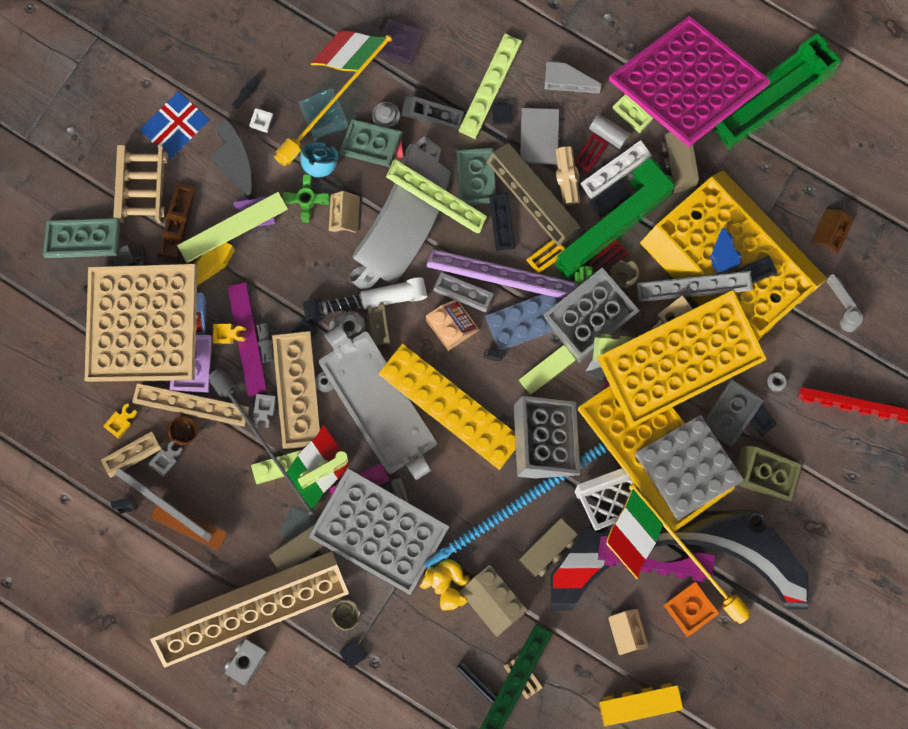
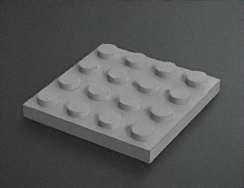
M701 415L635 453L636 458L677 521L744 481Z

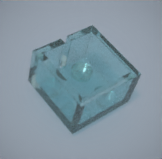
M333 88L298 102L307 126L334 98L336 94ZM338 99L309 130L314 142L349 127Z

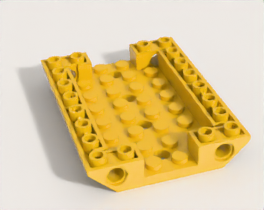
M723 170L710 177L663 218L640 244L673 279L717 275L710 261V256L723 228L726 229L727 233H731L734 240L732 244L735 250H739L742 260H740L739 267L722 274L734 273V270L770 256L778 273L753 284L752 291L734 292L759 341L779 320L797 304L803 302L827 278ZM698 211L701 213L702 218L695 220L692 218L691 213ZM723 294L693 296L691 298L698 306H701ZM778 294L780 302H772L770 295Z

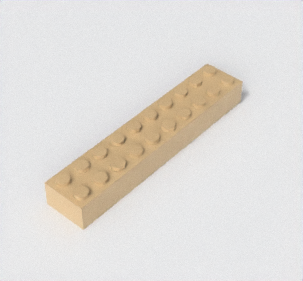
M331 551L147 626L150 640L165 668L345 596L349 592L334 554Z

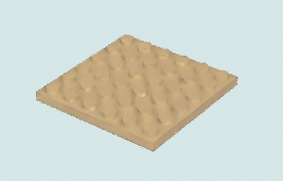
M198 265L88 267L85 381L195 380Z

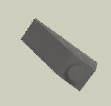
M412 96L405 97L401 116L459 130L464 111Z

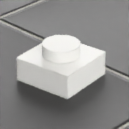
M255 108L249 126L250 128L268 133L274 115L273 113Z

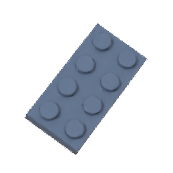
M542 294L486 315L485 319L497 350L503 351L554 332L543 315L558 304L560 298Z

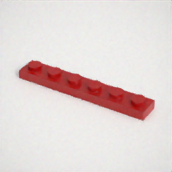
M801 387L798 391L797 398L802 399L804 403L812 404L813 402H818L823 407L831 408L832 406H837L842 411L851 412V410H856L861 415L870 416L875 414L880 419L889 420L894 418L899 423L908 424V409Z

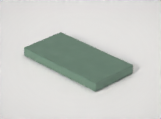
M119 218L46 221L43 256L45 258L117 256L121 220Z

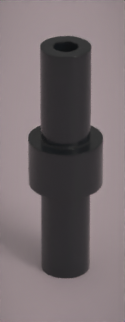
M254 76L249 84L240 90V95L232 103L235 109H238L245 99H249L252 95L253 89L260 82L257 77Z

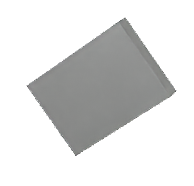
M522 108L520 157L527 164L557 165L556 149H558L559 109Z

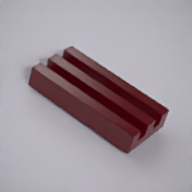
M593 133L575 158V166L577 165L579 169H583L585 173L589 174L608 147L609 142ZM594 139L598 140L583 162H579ZM602 143L603 146L600 148V150L598 151V153L595 155V157L593 158V160L591 161V163L588 165V167L585 166V165L587 164V162L589 161V159L591 158V156H592V155L594 154V152L596 151V149H597V148L599 147V145Z
M615 240L589 261L587 265L593 267V272H597L598 269L620 252L621 255L604 268L608 272L614 264L628 256V252ZM614 247L617 248V249L614 250L610 255H608L604 260H602L598 265H596L595 267L593 266L598 260H600V259H601L604 255H606L610 250H612Z

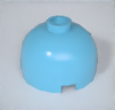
M322 142L308 143L304 149H301L300 161L302 168L306 173L316 178L331 174L336 168L339 157L338 151L331 146V149L325 147L326 144Z

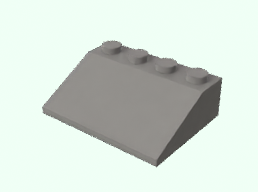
M601 268L543 316L569 352L581 363L593 353L595 337L601 338V334L614 336L634 320L640 310L608 273Z
M522 396L514 404L517 477L548 478L580 475L576 402Z

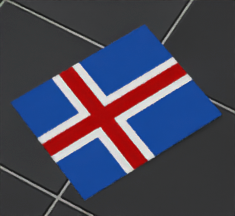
M178 91L140 131L157 147L163 146L165 152L168 153V157L171 159L210 120Z

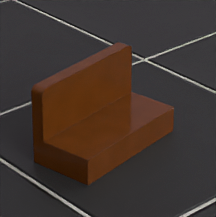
M826 209L811 242L825 245L831 252L839 253L853 220L844 211Z

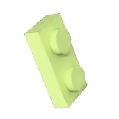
M626 94L612 108L639 133L653 120V117Z

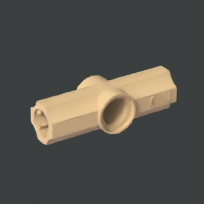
M560 147L556 149L558 164L556 177L558 184L561 186L563 205H575L580 203L578 190L580 178L578 169L575 166L573 147Z

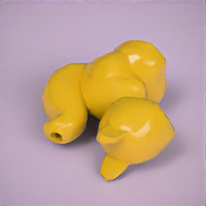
M444 559L439 561L434 567L427 569L419 587L426 589L432 586L436 594H441V609L454 610L458 606H463L468 600L461 596L456 589L450 587L451 580L459 586H466L470 578L468 575L463 577V571L459 563L451 559Z

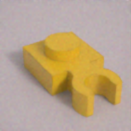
M213 324V343L233 344V339L245 341L246 338L240 337L239 332L242 330L246 331V328L242 326L234 328L233 324Z
M128 403L123 406L121 414L115 412L103 426L118 439L131 426L128 420L135 418L138 413L134 410L131 414H128L127 410L130 407Z

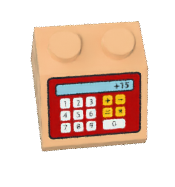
M456 300L443 304L426 315L427 323L447 351H450L479 331V328L461 303Z

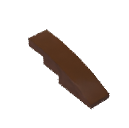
M177 183L167 212V221L162 233L163 239L158 251V257L177 261L180 252L177 245L183 242L196 190L195 187Z

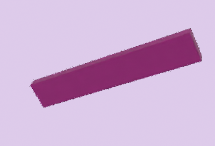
M241 283L227 286L235 327L242 326L246 328V331L242 330L239 332V336L246 338V340L238 341L248 397L255 396L256 394L267 393L247 284Z

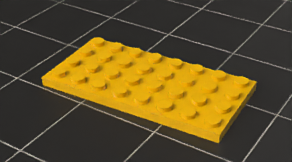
M733 290L597 356L630 427L767 360Z
M611 386L578 407V411L673 532L734 490L735 487L677 521L635 456L636 452L685 424L673 407L630 427Z

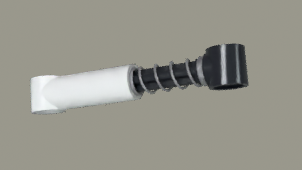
M420 277L409 279L404 283L360 291L361 294L359 296L352 295L350 298L344 297V299L340 300L336 298L335 301L330 302L328 300L323 302L321 299H310L303 302L306 322L311 323L321 321L329 313L335 314L337 311L344 312V310H353V308L357 307L360 309L362 307L366 310L370 306L376 308L380 304L385 306L405 301H420L428 296L424 278Z

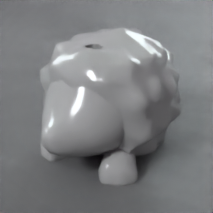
M344 311L342 314L337 315L329 325L331 330L341 324L350 340L362 334L366 329L364 318L357 312L352 311L348 313Z

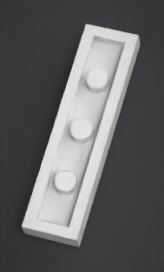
M640 140L581 182L580 186L590 199H593L648 158H651L652 154Z

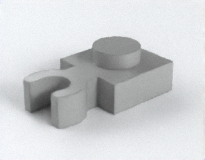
M256 394L254 414L259 415L255 420L256 428H259L261 421H265V428L269 429L270 422L268 416H274L276 396Z
M173 442L168 444L166 452L161 449L149 463V466L163 477L176 464L174 457H178L182 453L181 447L178 451L171 449L174 446Z

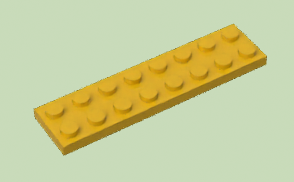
M403 343L378 373V375L500 470L515 451L516 442L513 430Z

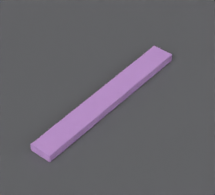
M432 249L427 262V267L562 299L579 287V283Z

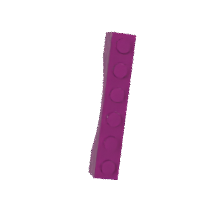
M601 536L597 560L605 561L604 565L616 567V563L622 564V568L628 569L606 544L608 536ZM691 552L712 576L715 556ZM687 553L682 557L665 562L655 561L647 557L641 568L642 572L652 573L653 569L658 570L657 574L669 576V573H675L676 578L687 579V576H693L692 580L704 582V578L708 579Z

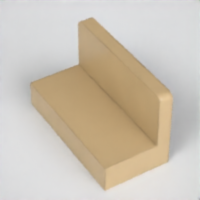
M345 191L331 194L329 231L347 230L354 233L358 232L360 196Z
M638 609L624 611L608 618L619 655L649 647Z

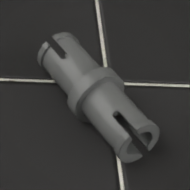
M269 324L256 325L259 335L258 346L261 347L262 362H274L273 340L270 338Z

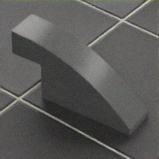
M224 119L214 129L216 134L225 143L210 157L212 162L251 200L253 199V176L248 155L235 129Z

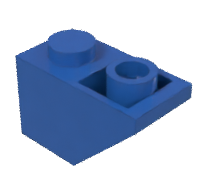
M725 228L721 229L710 256V261L717 275L739 267L740 260H742L739 250H735L732 244L734 240L731 233H727Z

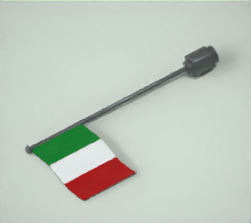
M222 368L213 371L209 375L210 383L218 395L231 398L309 511L308 515H313L315 513V506L323 494L342 476L349 464V460L345 466L302 489L298 479L301 478L300 475L307 470L312 472L317 469V465L326 460L330 462L335 459L336 454L342 451L326 427L322 425L316 437L298 454L286 472L233 396L236 385L227 372L223 371Z

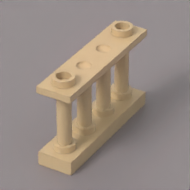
M117 145L114 218H119L121 220L120 223H124L125 217L128 215H155L156 221L162 223V217H165V206H163L164 165L168 163V153L165 152L163 146H158V154H130L125 145ZM130 161H158L157 172H129L127 170V163H130ZM129 179H157V189L129 190L126 188V181H129ZM129 197H156V208H128L125 206V201Z

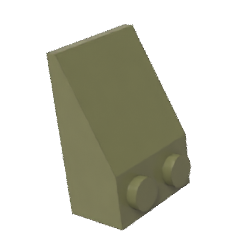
M742 446L736 469L744 481L738 485L791 502L802 465L755 446Z

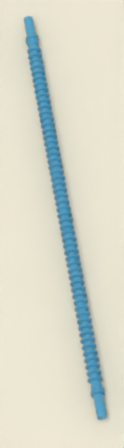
M598 443V447L594 446L593 450L589 449V453L585 452L584 456L580 455L581 469L584 464L588 465L587 462H592L593 458L597 459L598 455L601 456L602 452L606 453L607 447L604 443ZM569 476L548 477L547 481L543 480L542 484L538 483V487L534 486L533 490L529 489V493L525 492L524 496L520 495V499L516 498L514 503L510 502L511 505H506L505 509L501 508V512L496 511V515L492 514L491 518L487 517V521L483 520L481 525L478 523V527H473L472 531L468 530V534L464 533L463 537L459 536V540L454 539V543L450 542L448 547L441 548L439 553L424 562L425 566L429 569V567H432L442 559L446 560L451 553H457V549L461 550L463 545L466 547V543H471L472 539L476 540V536L480 537L481 533L485 534V530L490 531V527L494 528L495 524L499 525V521H504L505 517L509 518V514L513 515L514 511L518 512V508L522 509L523 505L527 506V502L532 503V499H537L536 496H541L542 492L546 493L547 489L551 490V486L555 487L556 483L560 484V480L564 481V478H569Z

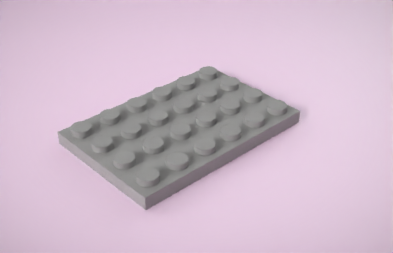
M347 468L308 537L411 595L426 569L424 562L434 555L449 526Z

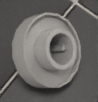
M382 102L373 110L375 125L392 129L400 120L398 107L393 103Z

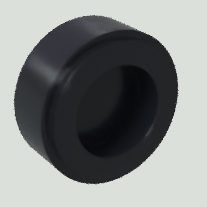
M486 349L484 358L492 361H502L503 352L495 349Z

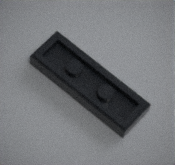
M508 193L489 195L496 252L513 250L515 245Z

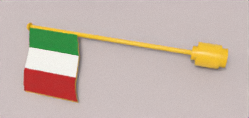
M339 31L310 63L311 65H323L342 71H355L356 73L297 139L287 138L275 151L274 158L281 165L286 166L302 151L300 149L301 144L299 143L301 139L387 42L392 41L390 35L373 37L351 31Z
M631 484L629 486L631 492L625 507L612 526L606 544L635 578L638 579L643 563L656 544L662 526H664L723 595L722 608L739 624L746 621L751 615L748 606L737 594L727 595L638 491L636 484Z

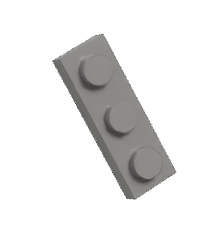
M442 272L433 290L483 312L487 311L494 295L491 292Z

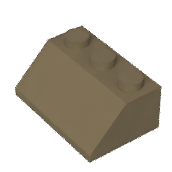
M669 132L665 134L664 140L661 141L662 152H666V159H664L665 169L669 170V175L674 181L672 192L678 193L695 190L699 176L693 144L688 147L673 133Z
M491 565L476 575L460 591L461 595L467 598L468 603L496 637L501 635L528 611Z

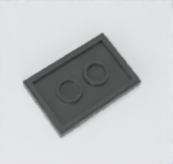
M731 379L704 421L718 440L733 448L764 402V399Z

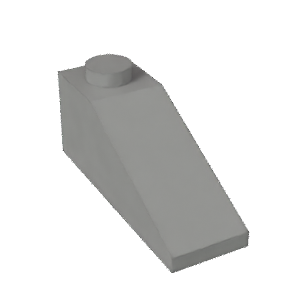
M552 60L546 63L544 89L600 94L601 83L566 63H561V61Z

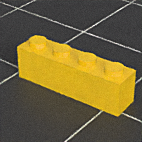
M672 683L660 685L661 689L654 691L653 687L641 689L642 693L635 695L633 691L622 693V697L616 699L614 695L603 697V701L599 702L603 725L609 726L682 710L683 706L678 685L673 686Z

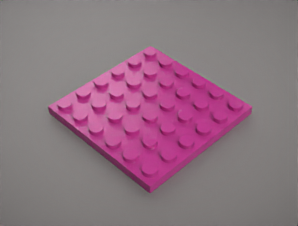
M690 16L609 76V81L688 147L767 87L770 82L766 76Z

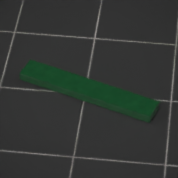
M538 624L534 625L480 729H503L553 634L551 631Z

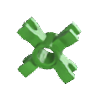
M303 175V188L298 193L283 192L285 204L299 203L302 207V222H310V209L315 204L329 205V194H314L311 190V175ZM306 195L311 197L308 202L302 201V198Z

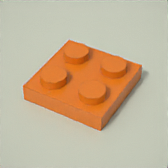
M696 582L663 605L686 637H689L719 614Z

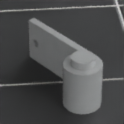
M832 274L826 282L847 309L841 317L840 326L844 331L853 332L862 323L863 315L843 288L844 284L841 280Z

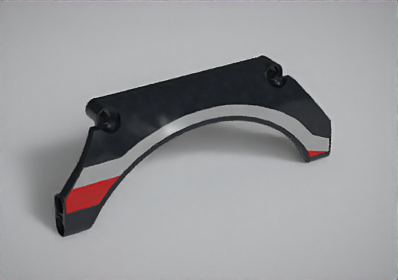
M705 510L674 532L684 544L705 546L725 552L752 567L773 587L787 610L808 609V573L773 527L765 526V517L759 511ZM612 511L611 513L619 516L622 511ZM596 512L595 517L602 516L604 521H606V515ZM753 516H760L759 523L751 524ZM590 521V527H584L569 551L551 574V611H572L590 584L610 567L604 565L605 561L597 559L601 536H608L614 524L595 531ZM662 526L654 547L678 544L666 528Z

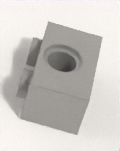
M245 639L244 643L241 641L235 650L237 652L234 659H229L224 669H226V675L247 687L266 657L267 652ZM248 657L250 660L249 665L244 668L241 667L240 659Z

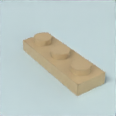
M150 432L101 459L111 478L116 475L115 473L118 469L125 470L158 452L161 450V447L153 432Z

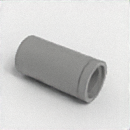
M600 113L593 120L589 128L620 150L631 135Z

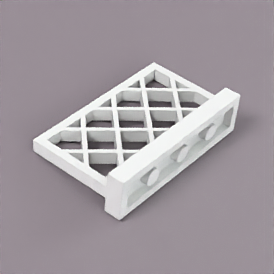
M623 468L581 483L576 487L575 494L578 499L580 498L595 531L616 522L619 516L611 513L614 505L623 509L625 507L624 504L616 501L617 496L620 493L629 497L630 493L620 488L624 483H634ZM608 489L615 491L614 500L603 496L604 491ZM589 496L598 498L596 507L588 504L586 498ZM601 500L612 504L609 512L598 508ZM596 512L606 515V521L598 524L595 519Z

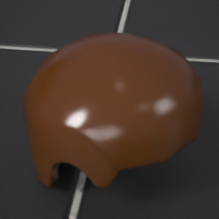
M179 416L169 423L167 433L173 443L182 446L190 444L197 437L198 427H196L191 418Z

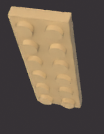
M311 332L272 335L283 449L306 447L320 431Z

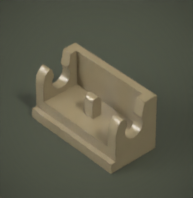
M384 304L378 305L377 308L368 307L366 315L369 335L377 347L390 346Z

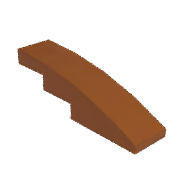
M156 505L150 516L151 519L217 551L220 550L228 533L179 510L212 534L211 539L206 541Z

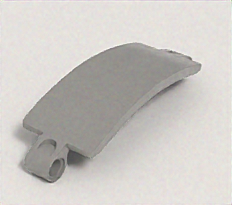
M426 136L422 137L417 142V145L410 144L402 163L444 190H447L451 172L439 163L440 146ZM394 183L381 212L353 254V259L363 266L357 267L351 272L349 281L363 291L370 290L379 278L394 285L421 248L439 210Z
M341 324L325 333L324 335L334 351L321 358L319 364L387 473L392 474L406 465L414 479L418 480L432 471L422 454L435 447L437 442L409 398L378 375L386 365V361L369 333L363 332L350 340Z

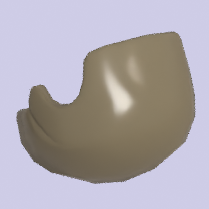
M620 260L611 267L609 276L620 288H629L636 283L639 277V267L632 260L629 262Z
M349 599L338 600L332 606L331 620L337 628L352 630L359 624L360 609L354 601Z

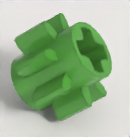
M580 267L579 272H575V283H579L580 286L596 272H593V267Z

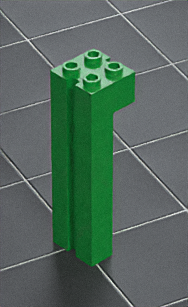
M817 33L801 44L797 53L764 75L770 80L767 87L713 128V131L717 132L721 141L729 150L835 75L841 63L840 56L836 51L829 50L827 47L829 46L828 41Z
M648 158L633 170L634 178L630 181V184L637 192L557 255L555 266L567 280L575 272H578L580 267L586 266L589 261L612 242L622 237L671 197L674 181L669 175H665L661 171L662 168L657 161H652L651 158Z

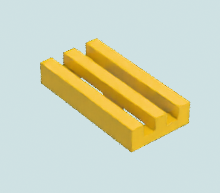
M551 240L527 258L526 261L535 270V273L540 274L556 262L557 255L540 268L537 266L560 249L564 251L565 247L563 245L555 247L534 263V259L556 244Z

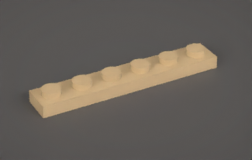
M142 384L136 385L132 401L134 404L243 427L246 426V420L235 404ZM240 405L248 416L250 408Z

